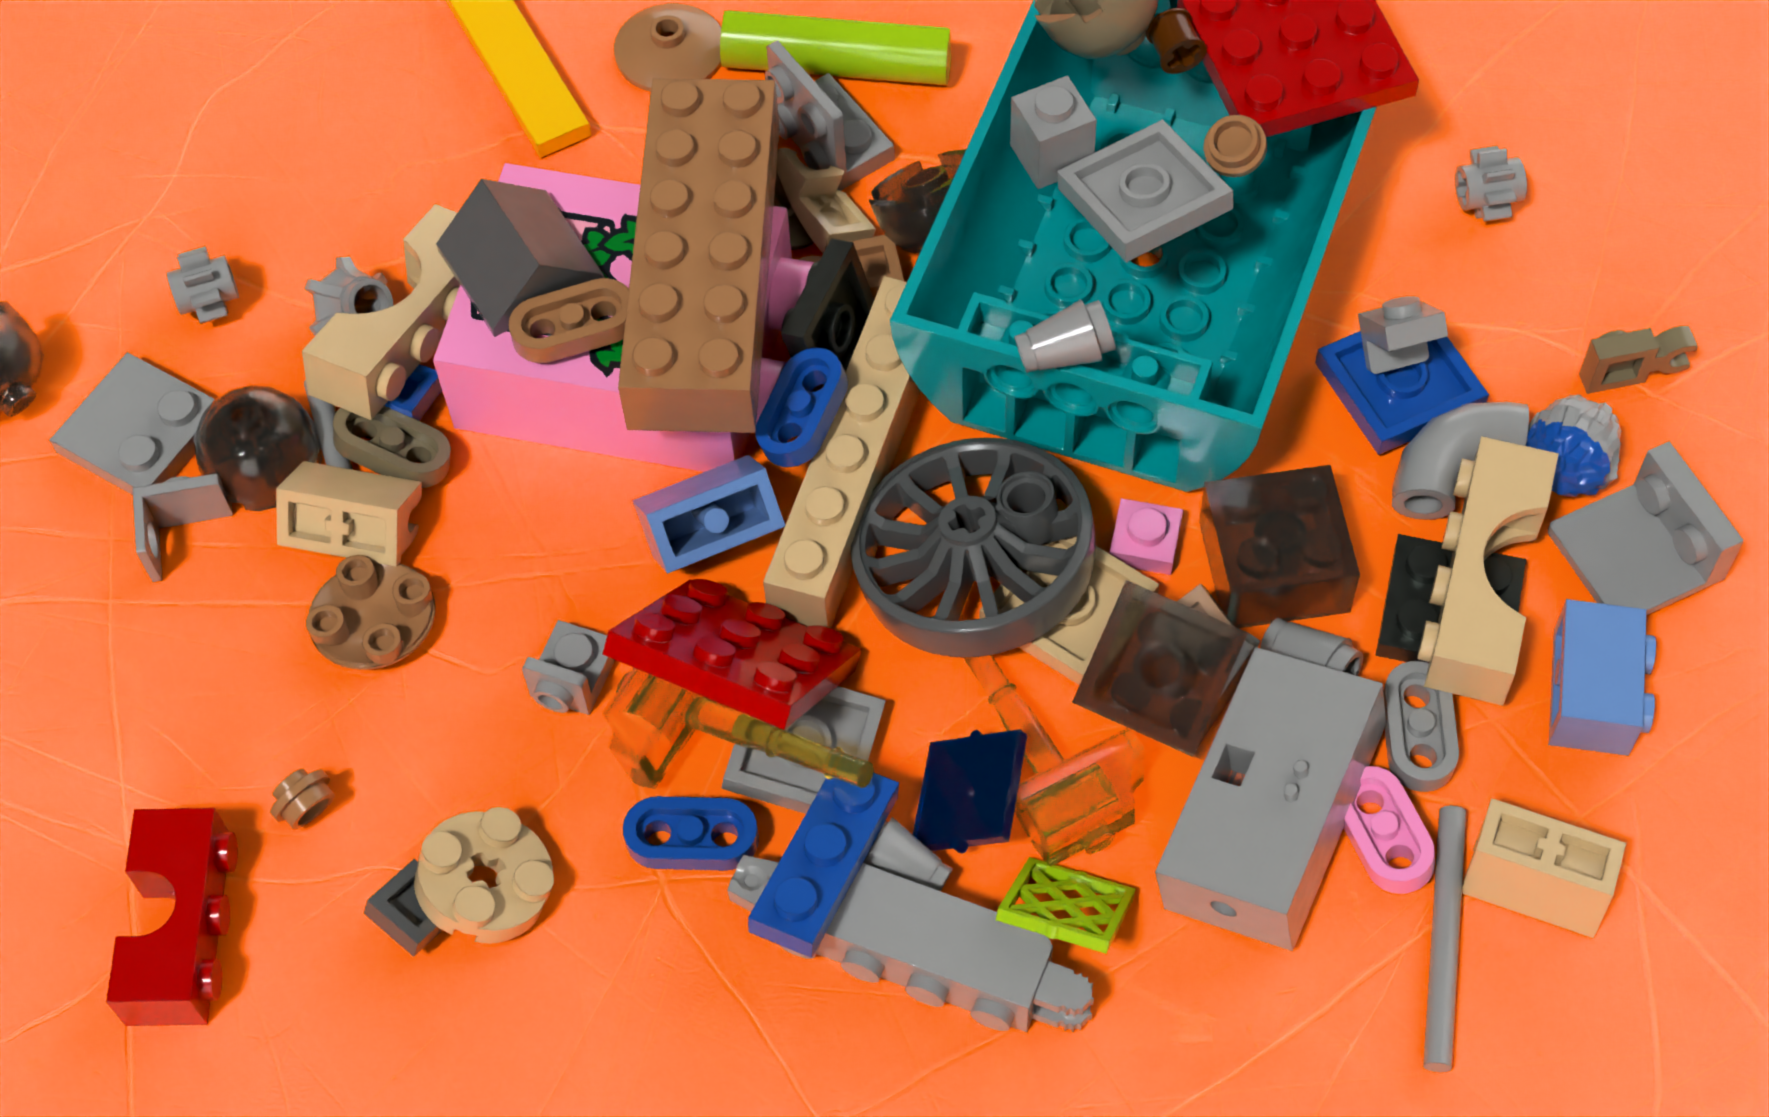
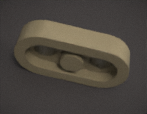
M383 406L372 420L339 408L334 415L333 444L336 450L348 460L381 475L422 482V488L438 484L448 474L451 447L447 437L439 430L386 406ZM362 437L370 438L371 440L366 441Z

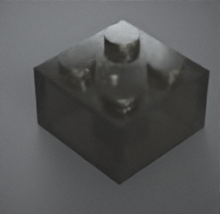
M1331 465L1204 482L1199 515L1201 534L1218 604L1237 629L1271 624L1276 618H1281L1285 621H1295L1351 612L1360 572Z
M1126 580L1072 703L1189 756L1205 760L1255 647L1259 646L1261 640L1246 631Z

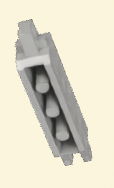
M743 855L727 889L729 900L751 912L779 862ZM864 863L812 958L780 946L787 952L801 958L813 959L818 954L839 962L845 972L865 982L877 983L882 978L906 987L905 991L909 996L926 1005L942 1007L946 1002L970 1011V1015L975 1021L997 1031H1008L1010 1027L1027 1033L1031 1021L1034 1019L1056 1028L1062 1026L1064 1031L1070 1029L1074 1032L1075 1029L1081 1031V1027L1088 1020L1092 1019L1090 1005H1093L1094 1002L1092 997L1093 983H1089L1088 977H1083L1082 973L1074 974V970L1053 963V945L1045 935L996 921V911Z

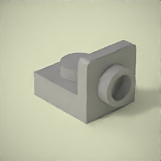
M558 620L539 660L527 657L522 667L530 696L538 704L554 712L565 713L568 709L590 715L615 662L614 659L602 655L607 635Z

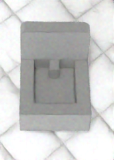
M1416 296L1394 298L1384 302L1381 308L1358 313L1366 368L1374 374L1426 361L1429 358L1427 342L1448 336L1445 312L1420 301V298Z

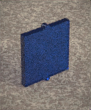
M1021 729L991 734H982L979 730H974L969 737L930 742L913 835L931 851L954 849L960 854L965 853L970 846L1009 842L1028 735Z

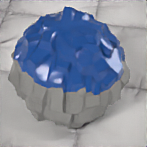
M1578 394L1569 395L1565 398L1556 399L1545 410L1537 412L1529 424L1526 446L1559 453L1551 491L1570 497H1576L1580 493L1596 495L1599 490L1605 489L1612 481L1618 478L1616 472L1618 471V462L1620 461V436L1622 431L1618 417L1612 413L1613 409L1606 402L1597 403L1587 400Z

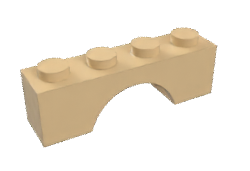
M434 204L403 238L407 283L414 288L405 299L389 308L376 312L361 314L335 313L302 350L308 395L372 420L388 401H393L399 396L405 381L421 362H427L433 356L460 287L459 282L439 253L436 243L458 212Z
M1481 436L1474 461L1461 459L1453 496L1464 498L1461 513L1450 511L1441 549L1453 551L1450 567L1438 565L1429 601L1430 604L1441 606L1438 623L1426 620L1417 659L1429 662L1424 687L1504 705L1515 676L1526 617L1508 606L1495 593L1487 579L1484 561L1493 552L1502 547L1537 539L1548 509L1559 453Z

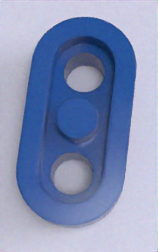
M809 348L795 354L785 364L756 424V439L765 456L773 464L781 467L799 466L812 459L821 448L848 389V377L840 360L833 352L824 348ZM825 384L822 389L811 392L817 385ZM798 436L795 440L787 442L792 437Z
M649 797L636 803L628 811L623 822V836L630 856L638 864L651 869L733 870L737 868L743 855L753 857L759 844L757 821L753 812L744 803L731 798ZM664 831L670 834L668 841L661 845H653L648 842L649 837L655 832ZM723 833H732L737 836L736 841L730 846L722 847L714 843L715 839Z

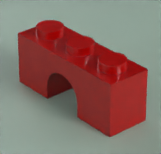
M215 808L134 809L125 873L143 898L175 899V906L166 923L154 932L141 936H116L106 1003L125 1026L208 1025L210 1002L217 1001L220 997L222 990V967L219 959H216L218 938L227 934L230 925V903L227 895H224L226 873L234 872L237 866L238 843L235 833L229 832Z

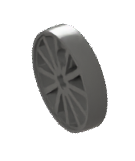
M971 438L945 443L923 451L900 464L873 489L851 544V558L857 581L867 603L881 624L894 636L917 649L949 657H981L1006 652L1023 646L1050 631L1073 610L1083 596L1093 573L1096 555L1093 513L1088 495L1077 476L1052 454L1024 442L1003 438ZM992 474L984 496H968L965 477ZM951 481L955 499L946 506L942 507L925 493L935 486ZM1056 499H1061L1067 508L1059 511ZM904 507H908L927 524L918 525L894 521L893 518ZM1077 536L1076 543L1068 549L1043 546V544ZM878 546L909 550L879 559L875 558ZM1021 570L1056 575L1058 577L1049 586L1041 587ZM990 577L995 578L1023 601L1024 604L999 614ZM914 579L896 594H885L880 589V587ZM976 581L985 618L958 621L973 582ZM945 590L935 616L925 617L916 614Z

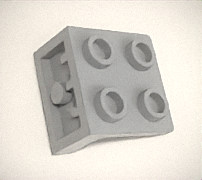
M779 41L766 46L769 70L765 71V79L775 80L780 125L779 135L785 140L792 139L800 148L803 159L809 168L814 170L829 169L830 165L844 170L837 189L841 191L895 160L894 144L829 73L814 81Z
M1670 441L1647 451L1633 485L1553 520L1547 531L1597 603L1647 609L1646 615L1724 580L1744 542L1743 538Z

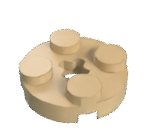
M494 807L486 812L474 811L453 816L440 823L426 836L418 856L414 890L421 909L438 928L453 935L456 929L464 934L476 935L474 942L493 944L516 938L535 924L554 885V874L550 855L540 838L530 828L521 824L520 818L515 812L508 808ZM474 866H486L493 869L497 873L496 887L489 888L483 880L472 883L468 876L472 874Z

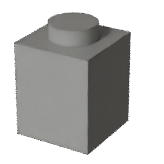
M1068 75L1011 97L1010 146L1037 189L1058 182V170L1095 153L1097 119Z

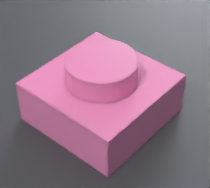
M1121 498L1109 554L1134 569L1171 575L1183 509Z

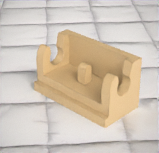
M303 461L276 488L277 545L346 558L354 555H364L373 563L397 567L401 562V555L414 541L419 529V524L408 523L412 509L416 508L422 498V482Z
M1491 798L1462 883V894L1594 938L1613 898L1626 843Z

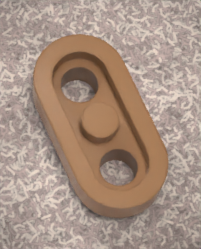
M599 278L523 301L513 310L509 318V331L516 352L528 361L549 363L621 341L624 337L629 288L617 280ZM602 316H612L609 319L596 321ZM542 334H552L548 337L537 338L539 335Z

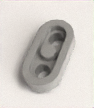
M1409 661L1398 665L1390 672L1383 690L1386 726L1384 729L1388 765L1391 773L1399 779L1403 786L1414 791L1429 792L1437 790L1448 783L1459 759L1452 693L1424 687L1429 663ZM1409 696L1418 697L1425 703V706L1421 708L1411 707L1405 702L1404 698ZM1416 755L1424 756L1430 760L1432 766L1428 768L1418 767L1410 758Z

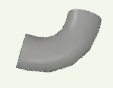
M1508 401L1466 403L1432 418L1402 451L1392 486V507L1394 510L1406 517L1423 520L1438 519L1449 515L1450 511L1455 509L1456 496H1453L1461 459L1474 461L1481 436L1526 446L1529 429L1528 404Z

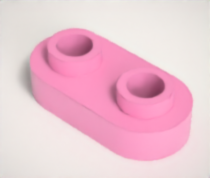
M1366 766L1360 779L1361 786L1353 806L1350 803L1345 815L1344 830L1370 879L1378 887L1396 894L1414 892L1422 888L1433 875L1435 868L1433 841L1399 779L1386 769ZM1365 803H1375L1382 809L1374 814H1366L1359 810V807ZM1397 857H1403L1412 862L1409 867L1404 869L1393 868L1388 863Z

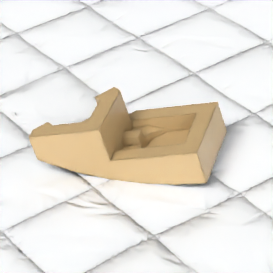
M779 148L776 170L783 189L800 223L822 253H824L831 238L849 242L874 236L876 231L874 225L845 192L837 190L844 170L830 165L829 169L814 170L805 166L796 156V151L789 148Z

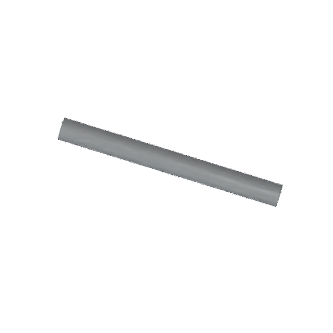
M1452 805L1443 806L1439 809L1423 1067L1426 1070L1439 1073L1452 1070L1466 830V810Z

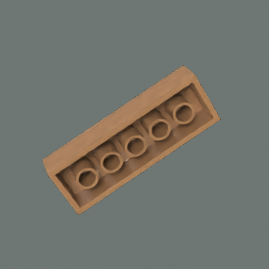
M652 78L618 382L627 430L756 433L780 131L775 80Z

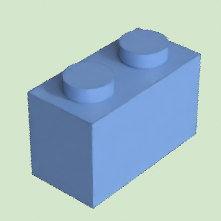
M749 455L632 500L651 554L667 574L785 527V522L766 468Z
M1566 599L1553 633L1548 745L1629 756L1640 732H1650L1654 718L1655 698L1654 694L1644 693L1645 674L1650 675L1653 670L1656 656V637L1646 635L1647 609Z

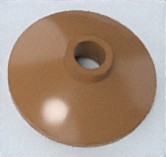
M667 3L646 8L629 18L620 28L614 43L616 65L626 80L636 87L651 92L652 78L711 79L721 67V26L710 14L691 5Z

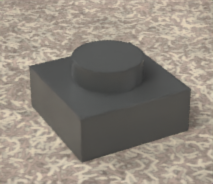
M415 859L367 900L364 914L413 957L443 931L431 922L418 903L414 890L415 872L418 861Z

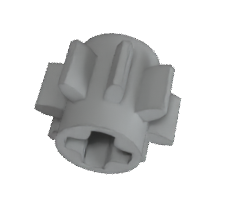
M1498 146L1470 150L1471 164L1458 166L1455 172V189L1460 207L1463 210L1474 209L1475 218H1483L1484 222L1511 218L1512 209L1510 203L1524 201L1527 194L1526 172L1519 157L1508 158L1507 149H1499Z
M206 246L178 254L179 257L177 259L180 268L166 272L180 315L196 311L200 324L228 316L227 313L229 312L225 302L239 298V293L226 256L223 255L210 259Z

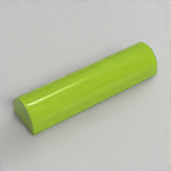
M731 10L724 11L720 37V60L722 67L767 71L769 68L766 46L779 41L799 65L811 75H826L829 73L831 76L948 85L951 67L950 29L946 27Z

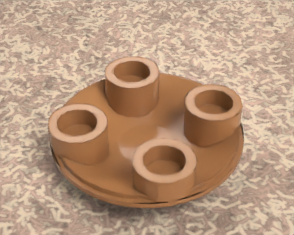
M364 555L349 556L339 563L336 575L331 577L315 595L306 619V627L317 650L329 661L342 667L357 670L382 668L406 658L423 643L434 623L436 613L435 599L427 578L414 569L400 563L397 567L373 563Z

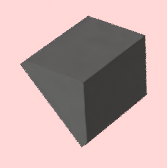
M481 179L436 243L442 258L494 337L509 330L511 313L523 301L594 279L604 278V274L547 191L542 189Z

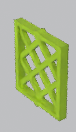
M1029 857L999 905L996 921L1036 932L1050 939H1059L1107 954L1133 902L1136 888L1095 877L1083 871H1075ZM1031 877L1037 882L1036 884L1027 883ZM1077 890L1083 897L1069 899L1062 891ZM1048 893L1054 900L1040 902L1033 894ZM1019 897L1025 902V904L1015 905ZM1118 904L1115 912L1108 905ZM1094 907L1101 914L1086 916L1079 908ZM1065 910L1072 918L1057 919L1050 911ZM1108 924L1105 932L1097 926Z

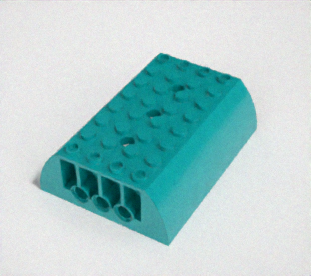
M1033 0L890 319L892 338L897 353L908 374L921 392L953 423L1010 440L1024 442L1047 451L1185 492L1206 487L1224 479L1237 470L1249 458L1258 443L1377 107L1266 137L1267 153L1263 162L1256 170L1242 177H1226L1215 172L1233 190L1232 210L1148 251L1160 260L1155 265L1144 267L1134 264L1131 260L1125 262L1058 189V182L1037 189L1010 146L1011 97L1068 75L1097 119L1095 152L1163 119L1209 167L1210 165L1206 160L1203 148L1205 136L1214 123L1225 116H1229V113L1203 61L1183 73H1166L1160 66V57L1154 45L1147 40L1146 36L1136 49L1125 55L1119 56L1115 54L1097 59L1075 56L1062 50L1049 37L1035 17V15L1041 14L1035 8V0ZM1159 0L1155 16L1163 11L1177 8L1178 0ZM1082 299L1084 305L1097 300L1101 302L1114 338L1116 350L1101 354L1102 361L1041 371L1038 369L1026 373L1014 336L1025 333L1027 329Z

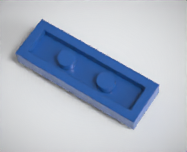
M837 758L748 917V932L812 958L898 799L899 782Z

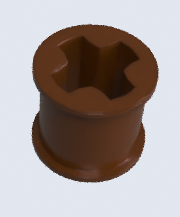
M1173 8L1161 12L1153 18L1150 26L1145 31L1146 38L1154 45L1160 57V66L1166 73L1179 74L1186 72L1198 65L1206 54V44L1198 37L1192 26V17L1185 9Z

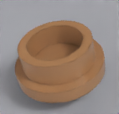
M1229 115L1219 119L1208 130L1204 139V154L1210 167L1218 174L1226 177H1242L1256 170L1263 162L1267 153V139L1262 127L1252 118L1243 115Z
M299 769L290 774L272 793L277 801L270 810L271 815L278 822L285 820L293 830L299 829L314 820L335 798V794L327 786L330 781L329 776L322 769L309 774L305 769Z

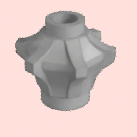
M349 256L337 257L336 269L322 280L308 279L304 289L313 295L316 320L309 326L313 335L316 336L335 313H370L393 306V297L386 286L388 281L383 273L370 276L358 270Z

